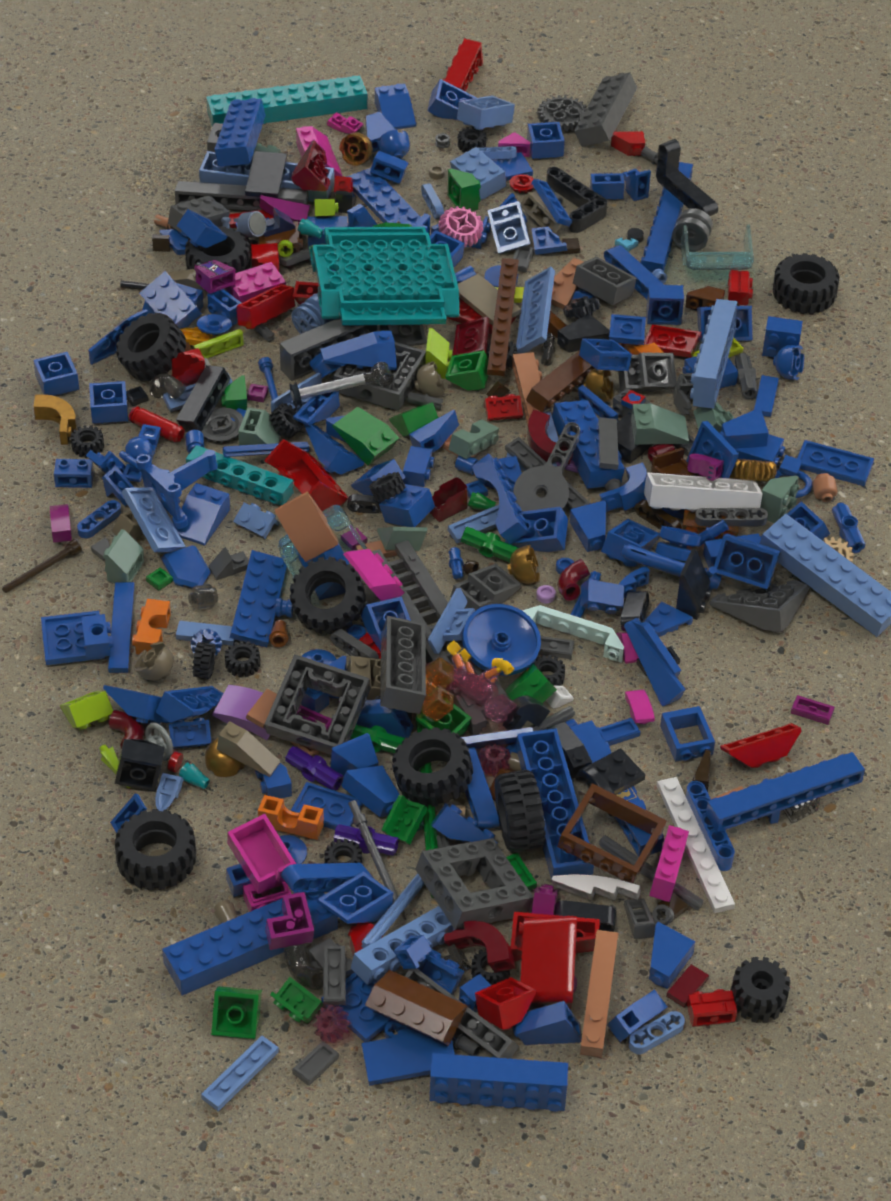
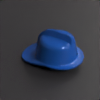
M321 353L315 356L309 363L315 373H321V379L341 367V365L323 363Z

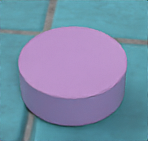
M543 585L537 589L536 597L541 603L547 604L555 600L556 591L552 586Z

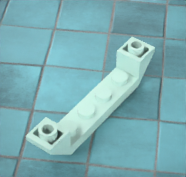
M541 605L522 610L531 617L535 624L537 623L604 645L603 657L622 663L624 646L613 628Z

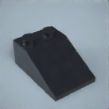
M693 548L680 574L676 609L697 620L700 613H704L706 608L705 602L710 600L712 590L710 589L711 581L696 549Z

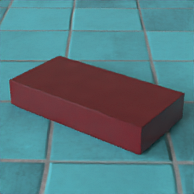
M691 964L668 990L666 997L685 1008L688 995L699 991L709 979V975Z

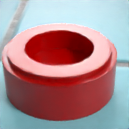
M176 751L172 753L168 762L169 771L178 772L183 761L182 753Z

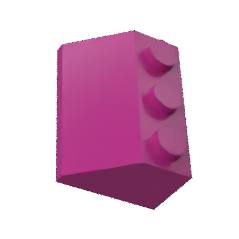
M370 549L348 551L343 554L381 601L397 598L405 593L400 587L403 585L396 575L394 577L391 576L394 572L387 564L383 566L384 560L378 553L374 555Z

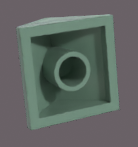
M427 527L377 528V532L385 550H395V544L408 540L414 550L419 551L426 536Z

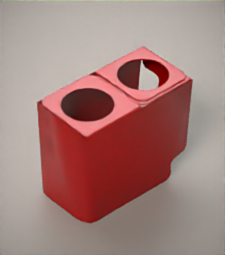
M278 243L251 244L252 268L272 262L279 271Z
M199 348L179 353L177 358L172 359V378L177 389L197 383L205 369V359Z

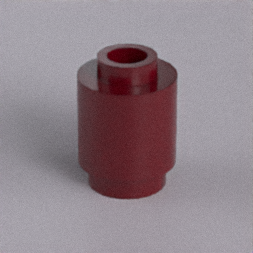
M658 444L650 447L647 454L648 459L652 462L654 456L675 450L673 444Z

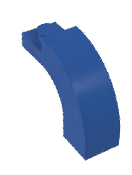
M643 462L626 468L628 478L626 484L599 494L601 501L605 500L606 512L620 507L624 511L628 510L645 498L644 489L647 471Z

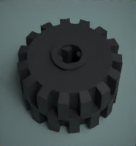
M752 957L751 962L745 960L741 963V967L738 966L736 968L731 990L737 1011H741V1017L744 1019L747 1016L751 1017V1022L756 1023L758 1019H762V1022L766 1023L769 1022L770 1017L775 1020L779 1017V1013H783L791 981L790 977H786V969L784 967L779 968L780 963L777 961L771 963L767 957H763V960H758V957Z

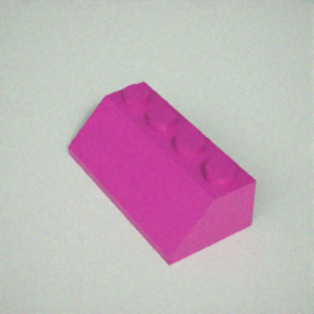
M312 126L296 128V144L301 158L310 143L315 140L325 150L327 160L325 167L334 168V179L335 176H342L328 137Z

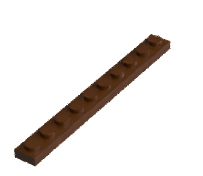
M502 258L487 375L505 376L519 265L518 259Z

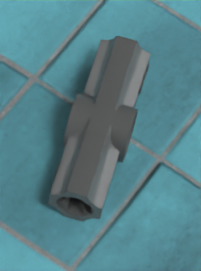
M740 353L735 357V367L738 371L737 384H740L742 396L746 399H753L758 393L756 370L752 368L750 356L746 355V353Z

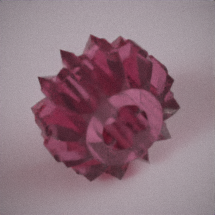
M494 743L493 746L487 744L485 748H481L478 758L485 775L492 774L494 777L498 774L500 768H510L508 760L511 759L509 749H505L504 745L497 746Z
M331 1004L327 1006V1009L324 1007L320 1008L321 1014L314 1015L318 1019L317 1022L312 1024L317 1028L314 1033L325 1042L336 1043L337 1039L344 1040L343 1033H350L346 1026L352 1024L349 1020H346L349 1014L343 1011L342 1007H335Z

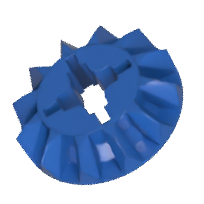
M209 628L206 630L200 629L199 632L193 635L190 641L193 653H195L197 643L203 642L204 637L207 641H211L210 643L215 644L216 655L220 652L222 640L216 631Z

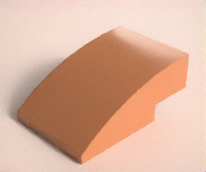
M308 491L274 509L283 528L305 562L338 545L336 534L327 523V518Z

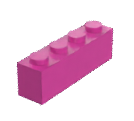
M669 825L649 896L670 902L689 831Z

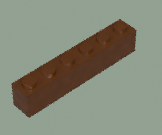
M579 350L533 386L526 401L540 412L551 409L556 401L560 402L564 398L566 393L570 394L575 386L579 387L583 380L586 379L588 373L595 368L579 356Z

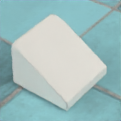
M554 686L557 690L546 700L553 709H556L573 701L574 698L564 686Z

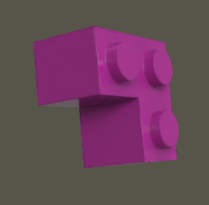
M305 892L283 896L282 911L284 916L266 920L265 932L270 950L313 942L314 928Z

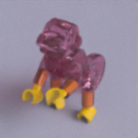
M453 640L447 645V650L453 655L452 661L455 669L450 676V682L438 687L430 686L428 679L430 673L435 670L436 673L432 676V681L438 683L444 676L443 666L437 662H430L426 665V692L431 695L445 694L453 689L462 691L477 704L484 706L486 717L494 723L504 722L508 719L507 714H510L517 707L505 695H498V687L495 683L500 672L503 671L505 675H508L514 671L511 663L503 660V658H494L492 660V668L480 675H476L472 663L468 662L472 656L465 648L457 654L462 648Z

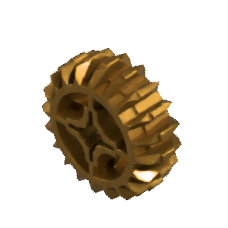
M737 459L730 478L769 481L775 478L777 473L776 464L768 461Z

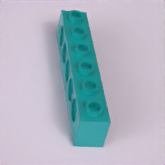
M196 445L186 457V463L203 455L209 449ZM215 452L218 468L202 476L207 480L279 506L285 504L294 493L292 479L231 457H224L223 454Z

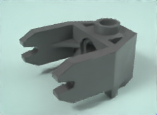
M692 373L679 374L673 390L674 404L683 415H689L688 410L692 409L690 401H693V399H690L691 388H693V384H691Z

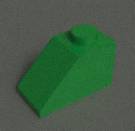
M241 375L225 388V396H221L222 407L226 406V408L234 410L238 408L247 410L245 375Z

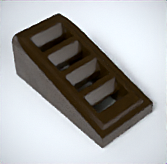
M706 750L692 780L703 783L707 792L710 775V750Z

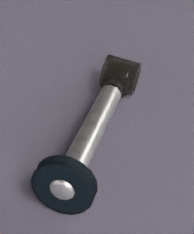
M378 362L367 373L298 389L296 382L293 385L290 383L289 386L295 408L297 406L302 408L301 399L372 382L374 385L386 387L393 382L394 377L386 362Z

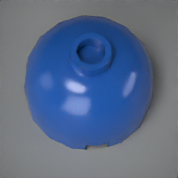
M398 130L384 133L381 135V140L377 141L379 150L402 159L410 149L408 133L403 130V133H398Z
M784 346L774 356L773 365L776 367L778 374L783 378L789 380H798L800 378L796 376L798 372H803L804 354H801L800 349H803L802 346Z

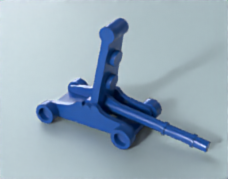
M211 449L206 450L203 455L172 472L153 465L148 454L139 455L134 459L124 451L119 453V457L124 462L129 463L142 473L144 487H153L163 507L173 516L172 522L177 529L185 528L188 525L187 516L179 506L180 499L178 497L181 496L182 490L209 471H214L218 468L215 451Z

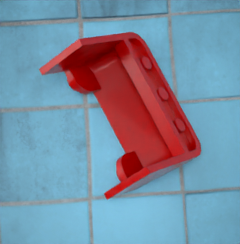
M285 439L264 460L279 471L278 475L292 479L293 484L302 494L308 491L322 513L338 507L348 500L346 493L316 458Z

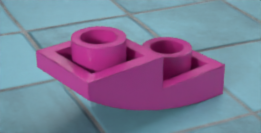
M337 112L327 122V125L331 128L348 134L355 133L363 127V123L352 116L346 119Z
M645 690L625 691V699L630 706V715L634 722L639 724L654 722L655 716Z

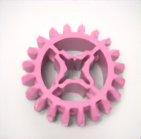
M458 206L455 209L451 207L440 217L438 224L439 232L463 242L464 248L467 245L471 247L482 236L483 221H481L480 216H476V212H471V208L467 210L464 206L462 209Z

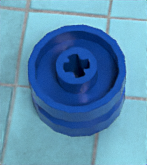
M661 526L659 536L666 541L658 542L655 552L675 560L687 561L692 550L688 546H699L702 536L679 528Z

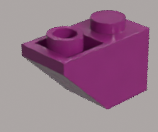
M541 884V887L537 886L534 892L532 913L554 915L558 889H554V886L549 884Z

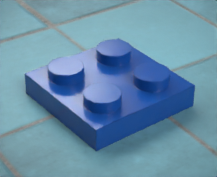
M611 314L609 340H614L617 343L644 345L646 317Z

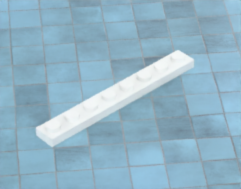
M677 777L657 781V788L674 826L689 831L685 850L713 912L719 913L734 909L735 903Z

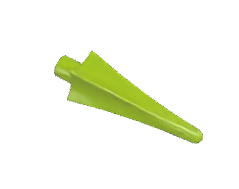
M104 744L99 748L102 754L101 761L116 774L119 760L113 746L108 748Z

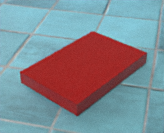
M652 325L644 339V345L655 343L664 353H673L676 356L691 358L702 337V332Z

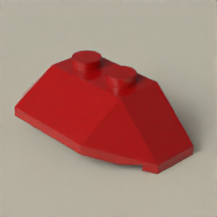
M793 723L786 724L785 726L721 745L720 749L749 767L758 768L763 763L777 762L780 758L787 756L801 733V727Z

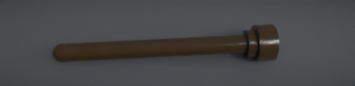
M75 539L67 543L64 550L2 587V591L7 593L68 555L76 556L81 553L82 548Z

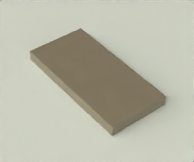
M480 274L458 283L459 298L482 317H489L490 324L493 325L498 289ZM515 303L513 305L512 318L521 314V308Z

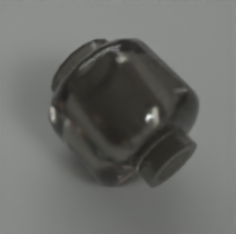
M210 584L196 585L192 587L191 593L188 594V600L197 610L213 608L215 603L218 602V593L216 588H213Z

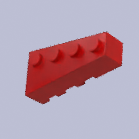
M464 38L462 44H459L457 55H454L452 65L448 67L447 76L443 80L466 92L469 82L473 81L474 74H477L479 71L478 66L483 65L482 42Z

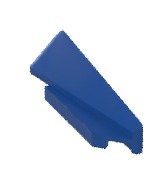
M639 618L625 623L624 628L661 706H666L680 699L686 690L677 679L681 669L650 623H641Z

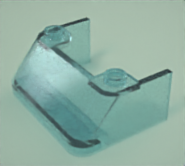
M683 225L680 242L682 263L685 267L692 270H747L753 266L754 255L750 225L746 226L743 240L744 252H689L687 225Z
M332 505L322 511L327 518V523L334 531H342L349 527L361 547L367 549V546L341 506ZM287 534L279 540L278 548L283 561L294 577L295 574L299 575L292 562L299 557V552Z

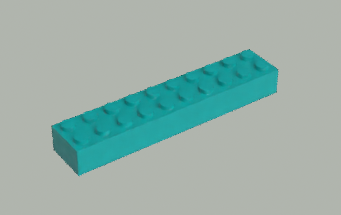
M360 75L206 96L207 113L212 127L214 123H224L230 102L236 99L262 98L266 115L263 124L329 115L336 112L343 113L368 109V93Z

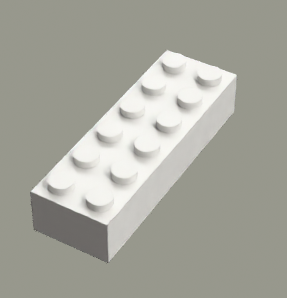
M647 473L644 495L649 506L654 509L666 507L676 511L688 509L689 511L696 512L700 508H760L762 492L756 481L718 478L711 481L706 479L707 477L660 473Z

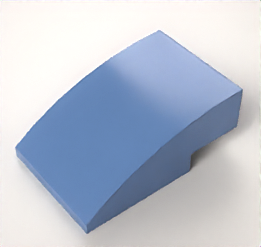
M519 201L487 210L498 254L531 245Z

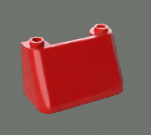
M577 916L524 918V922H519V935H523L520 982L536 991V995L529 1007L542 1008L564 1001L571 1010L574 989Z

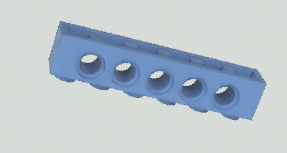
M440 906L354 953L351 969L369 985L374 981H379L389 970L395 972L402 966L394 950L410 936L424 935L432 949L438 944L445 943L444 934L450 933L455 929Z

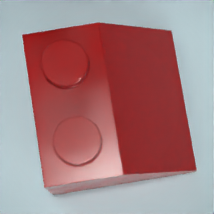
M510 977L475 993L478 1014L502 1030L510 1029L513 1025L522 1021L536 995V991Z

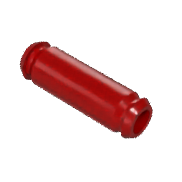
M137 406L132 408L129 413L131 423H135L140 427L143 424L161 427L160 436L170 441L173 440L174 443L180 442L184 437L185 430L182 426Z

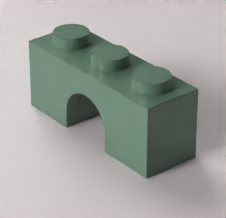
M481 419L472 424L470 432L461 429L453 433L448 450L467 459L495 445L499 438V428Z

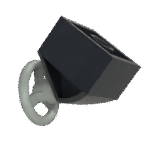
M150 723L146 728L145 740L124 739L115 784L155 792L162 760L170 759L173 753V744L164 727L158 723ZM152 729H154V732H155V735H154V736H152V734H151V733H152Z

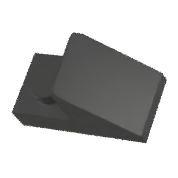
M225 547L210 563L209 569L214 578L219 580L246 571L249 560L243 551L230 555Z

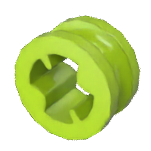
M282 240L278 244L279 254L283 257L292 255L293 244L289 240ZM284 246H287V248L289 249L288 251H284V249L282 248H284Z

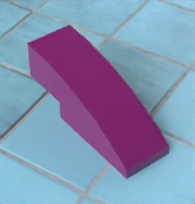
M68 504L50 506L53 543L71 541Z

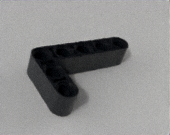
M672 139L660 144L656 167L657 181L689 209L702 210L709 216L717 214V203L678 170L681 151L679 142L676 139Z
M558 167L547 169L546 182L550 188L579 207L569 215L572 223L568 228L571 232H582L606 217L607 200Z

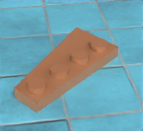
M573 258L554 277L552 305L563 309L564 306H568L569 302H571L574 292L578 289V286L573 284L576 266L583 263V261Z

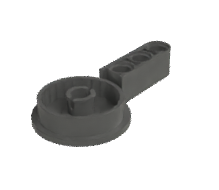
M570 422L565 425L545 465L527 469L517 478L513 493L517 498L515 502L520 506L522 512L561 507L563 510L569 498V487L562 474L580 438V427L578 424ZM573 431L576 434L571 436L568 432ZM561 447H567L568 450H567V451H562V450H560V448H561ZM559 462L561 465L556 467L552 463ZM544 491L545 497L540 498L537 496L538 493Z

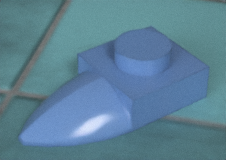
M162 774L155 797L156 808L159 811L166 810L175 798L178 799L184 781L182 777Z

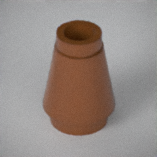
M277 620L269 640L273 646L283 647L289 639L286 623L283 620Z

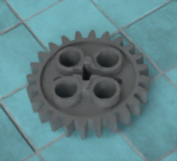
M558 95V98L552 96V99L547 98L546 101H542V104H539L537 115L538 119H540L539 122H560L561 130L565 129L568 132V129L574 131L587 105H583V101L578 102V98L573 100L572 96L570 98H567L566 95L564 98H561L560 95Z

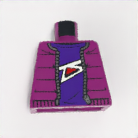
M212 260L204 264L198 262L194 267L196 283L210 294L235 284V268L219 261Z

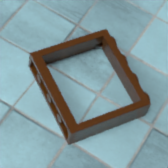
M592 783L562 832L557 847L566 851V853L580 858L584 862L600 868L604 872L618 877L622 881L634 884L662 835L667 820ZM588 804L651 834L635 865L571 834Z

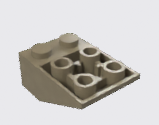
M350 656L346 671L370 679L371 689L366 700H374L376 696H380L381 659Z

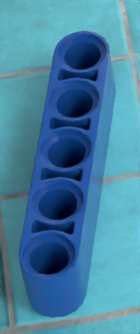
M621 245L604 251L606 262L637 278L634 289L646 300L649 285H663L660 280Z
M475 747L468 748L473 765V775L471 783L467 785L468 788L465 794L473 818L479 823L477 827L482 830L499 827L498 813Z
M692 781L687 785L686 799L719 870L728 871L732 868L734 848L726 831L723 830L717 833L706 815L707 804L711 798L704 784L699 781Z
M362 863L292 864L287 866L281 874L283 880L294 893L330 892L362 872L373 878Z

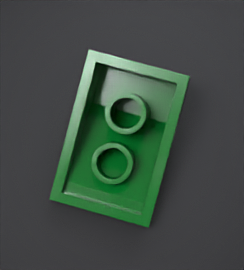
M359 407L332 425L367 466L392 449L399 439L386 423Z

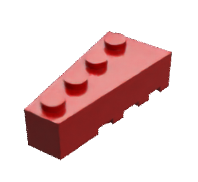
M514 912L510 947L515 961L522 960L523 935H519V922H524V918L553 917L558 915ZM577 917L575 953L594 951L600 919Z

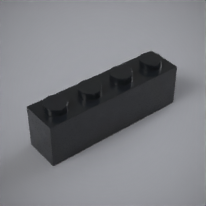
M206 365L176 418L179 426H182L185 432L191 430L202 432L231 379L224 367Z

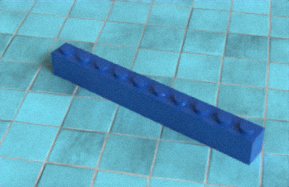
M679 162L678 170L691 180L693 164ZM664 187L662 196H660L659 206H657L656 216H654L653 226H651L650 236L647 239V246L644 249L645 257L642 256L641 264L651 273L656 269H662L663 271L665 269L673 242L672 232L684 205Z

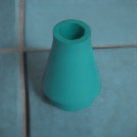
M302 219L297 228L300 234L319 239L324 231L308 219Z
M187 762L179 772V776L184 779V782L200 787L203 790L210 783V779L193 763Z

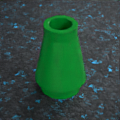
M472 492L468 506L474 510L485 511L496 506V502L479 492Z

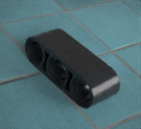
M648 591L627 593L620 620L622 631H626L624 628L625 623L635 618H639L641 623L645 622L649 608Z
M561 900L555 905L554 915L600 919L599 930L614 932L617 911L612 906Z

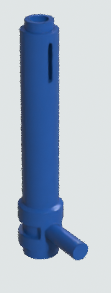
M624 544L620 554L625 559L680 577L685 565L684 562L631 544ZM713 566L708 570L705 568L711 581L710 589L717 590L722 575L716 573L717 570Z

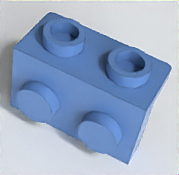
M245 502L233 520L235 524L266 539L273 525L278 526L280 523L275 519V514L270 511L264 513L258 505L254 503L249 505Z

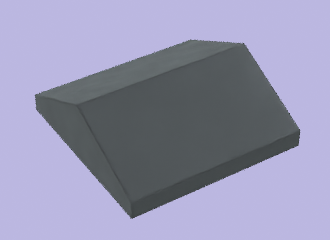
M423 324L387 325V331L391 330L396 343L407 346L427 344Z

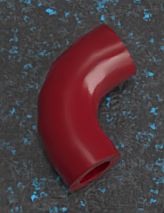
M582 559L569 565L559 575L557 587L565 600H575L580 594V587L577 583L590 575Z
M113 710L109 719V728L124 733L120 743L121 749L124 739L144 740L143 725L141 722L136 721V717L129 716L124 711Z

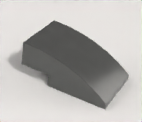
M641 352L638 355H632L629 371H618L620 392L626 388L635 392L674 388L676 385L673 353Z
M493 564L469 573L467 580L453 585L450 597H452L456 588H461L467 599L464 609L474 608L476 611L486 605L502 604L521 587V584L500 566Z

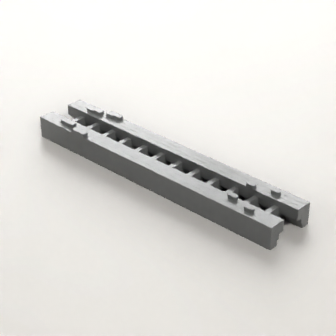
M407 540L395 544V551L400 559L389 563L380 549L372 551L374 555L378 553L384 560L383 566L387 564L394 572L391 576L394 577L396 575L403 585L400 587L405 593L401 596L411 621L425 624L426 663L448 699L472 717L468 727L470 735H480L482 728L486 727V718L498 714L502 721H504L513 710L508 706L511 701L498 682V678L495 677L492 685L487 684L489 678L487 679L485 674L488 672L477 667L469 659L468 662L474 676L461 680V677L468 675L464 664L462 663L463 668L458 669L457 665L452 666V664L456 663L453 655L450 652L444 653L447 650V645L452 641H446L439 654H435L429 645L428 638L436 624L427 625L440 619L448 602L410 542ZM462 640L455 641L462 648L457 654L464 649ZM479 687L482 688V690L469 693V691ZM487 701H490V702H491V703H489V704H487V705H484V706H481V707H478V706H477L478 704H481V703H484V702H487Z

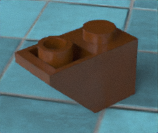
M707 286L687 292L685 307L697 310L699 307L715 306L716 299L724 300L725 290Z

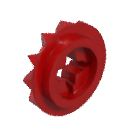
M525 174L515 175L510 179V188H513V191H519V193L532 191L534 187L531 182L534 178Z

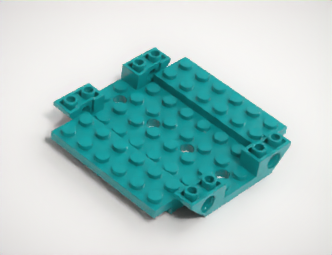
M325 227L326 245L309 246L312 269L317 274L319 284L317 296L322 319H339L340 312L342 325L446 324V317H459V288L448 244H431L429 233H426L425 227Z

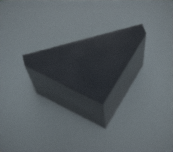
M336 190L338 213H347L349 209L355 206L356 195L353 192Z

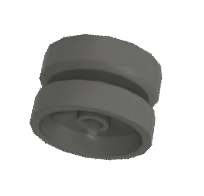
M693 208L684 210L679 214L672 232L675 244L689 252L702 250L708 242L713 222L710 216L702 210Z

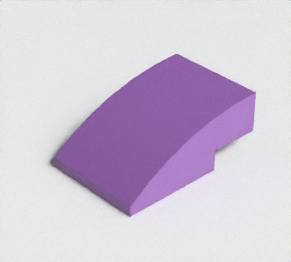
M228 685L212 716L225 723L230 721L265 740H268L270 734H267L265 726L261 728L246 719L247 713L263 693L246 687Z

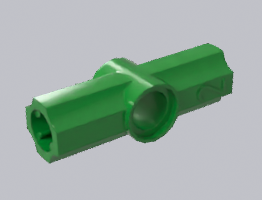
M468 526L465 528L460 541L477 548L480 554L485 557L495 556L509 563L513 552L518 549L501 541L500 537L495 533L488 532L484 534Z
M360 725L355 726L350 738L352 740L368 733L375 753L383 750L394 754L398 745H402V741L405 739L387 733L380 726L367 728Z

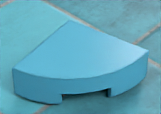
M619 238L615 240V245H621L627 251H630L638 246V241L633 238L631 240Z

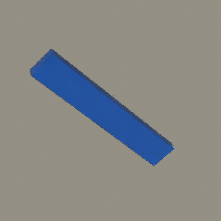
M115 582L111 628L113 647L110 648L109 673L129 672L134 582Z

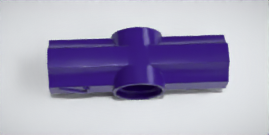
M292 746L285 756V761L299 769L308 781L314 782L316 780L335 791L340 788L344 776L330 768L321 756L315 755L313 757L297 746Z
M341 824L337 825L334 842L337 843V839H340L341 842H344V839H348V843H350L352 840L354 845H359L362 853H370L360 829ZM367 826L378 852L396 855L399 838L376 833L372 827Z

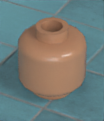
M827 473L817 475L812 482L815 498L823 502L831 501L838 493L835 478Z

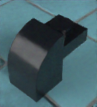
M520 696L508 705L513 711L506 717L503 726L507 730L521 729L528 720L540 727L550 713V710L531 696Z

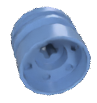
M313 294L304 303L295 308L291 315L292 322L300 334L336 320L321 318L317 294Z

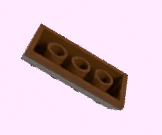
M391 970L374 985L365 1004L371 1011L446 1046H449L468 1007L455 999Z

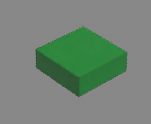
M160 567L147 575L146 581L159 591L172 583L173 577Z

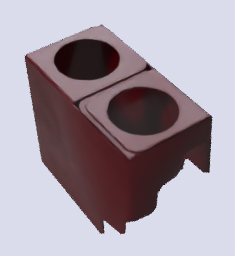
M459 477L441 484L439 490L435 491L432 496L435 507L429 513L438 522H441L467 509V485Z

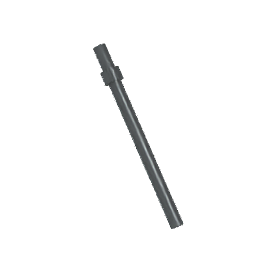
M356 800L348 803L354 816L353 821L356 827L360 829L384 886L394 892V902L398 898L397 892L366 823L368 821L365 815L361 813Z

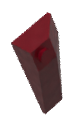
M315 140L308 146L294 169L291 179L302 190L326 192L330 185V179L326 176L329 173L328 169L325 168L327 163L326 153Z

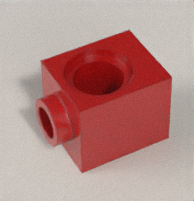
M335 176L334 193L336 194V190L352 192L353 178Z

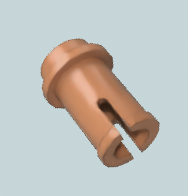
M159 214L155 216V218L160 220L154 219L155 225L165 227L166 229H175L168 224L169 218Z

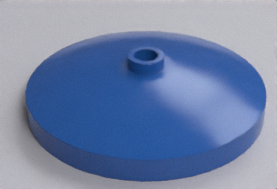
M491 604L477 609L470 615L463 629L462 643L466 651L472 656L470 660L486 672L492 671V660L494 658H503V660L511 663L514 667L512 673L505 675L501 671L496 674L509 676L525 671L535 662L541 647V636L535 622L522 610L505 604Z

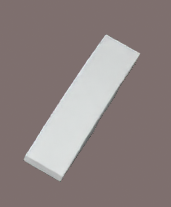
M573 874L553 876L551 879L554 887L591 901L595 893L612 900L616 899L618 893L638 900L641 893L639 885L602 876Z

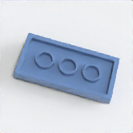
M153 487L125 488L121 492L154 553L173 552L186 547Z

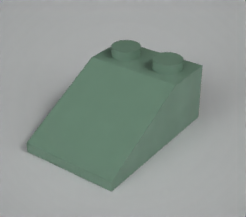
M633 404L631 422L635 445L689 444L685 416L653 404Z

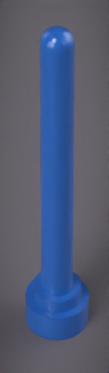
M263 357L258 361L259 369L265 374L271 400H274L278 395L271 373L273 363L271 358Z

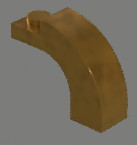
M35 395L33 406L35 420H51L60 425L61 445H68L73 430H77L74 409L68 402L59 397Z

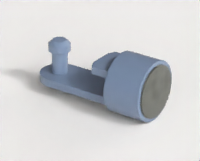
M259 211L242 213L239 218L234 219V222H237L238 228L235 231H239L246 238L262 236L266 231V219ZM223 217L221 222H223V226L229 229L230 218Z

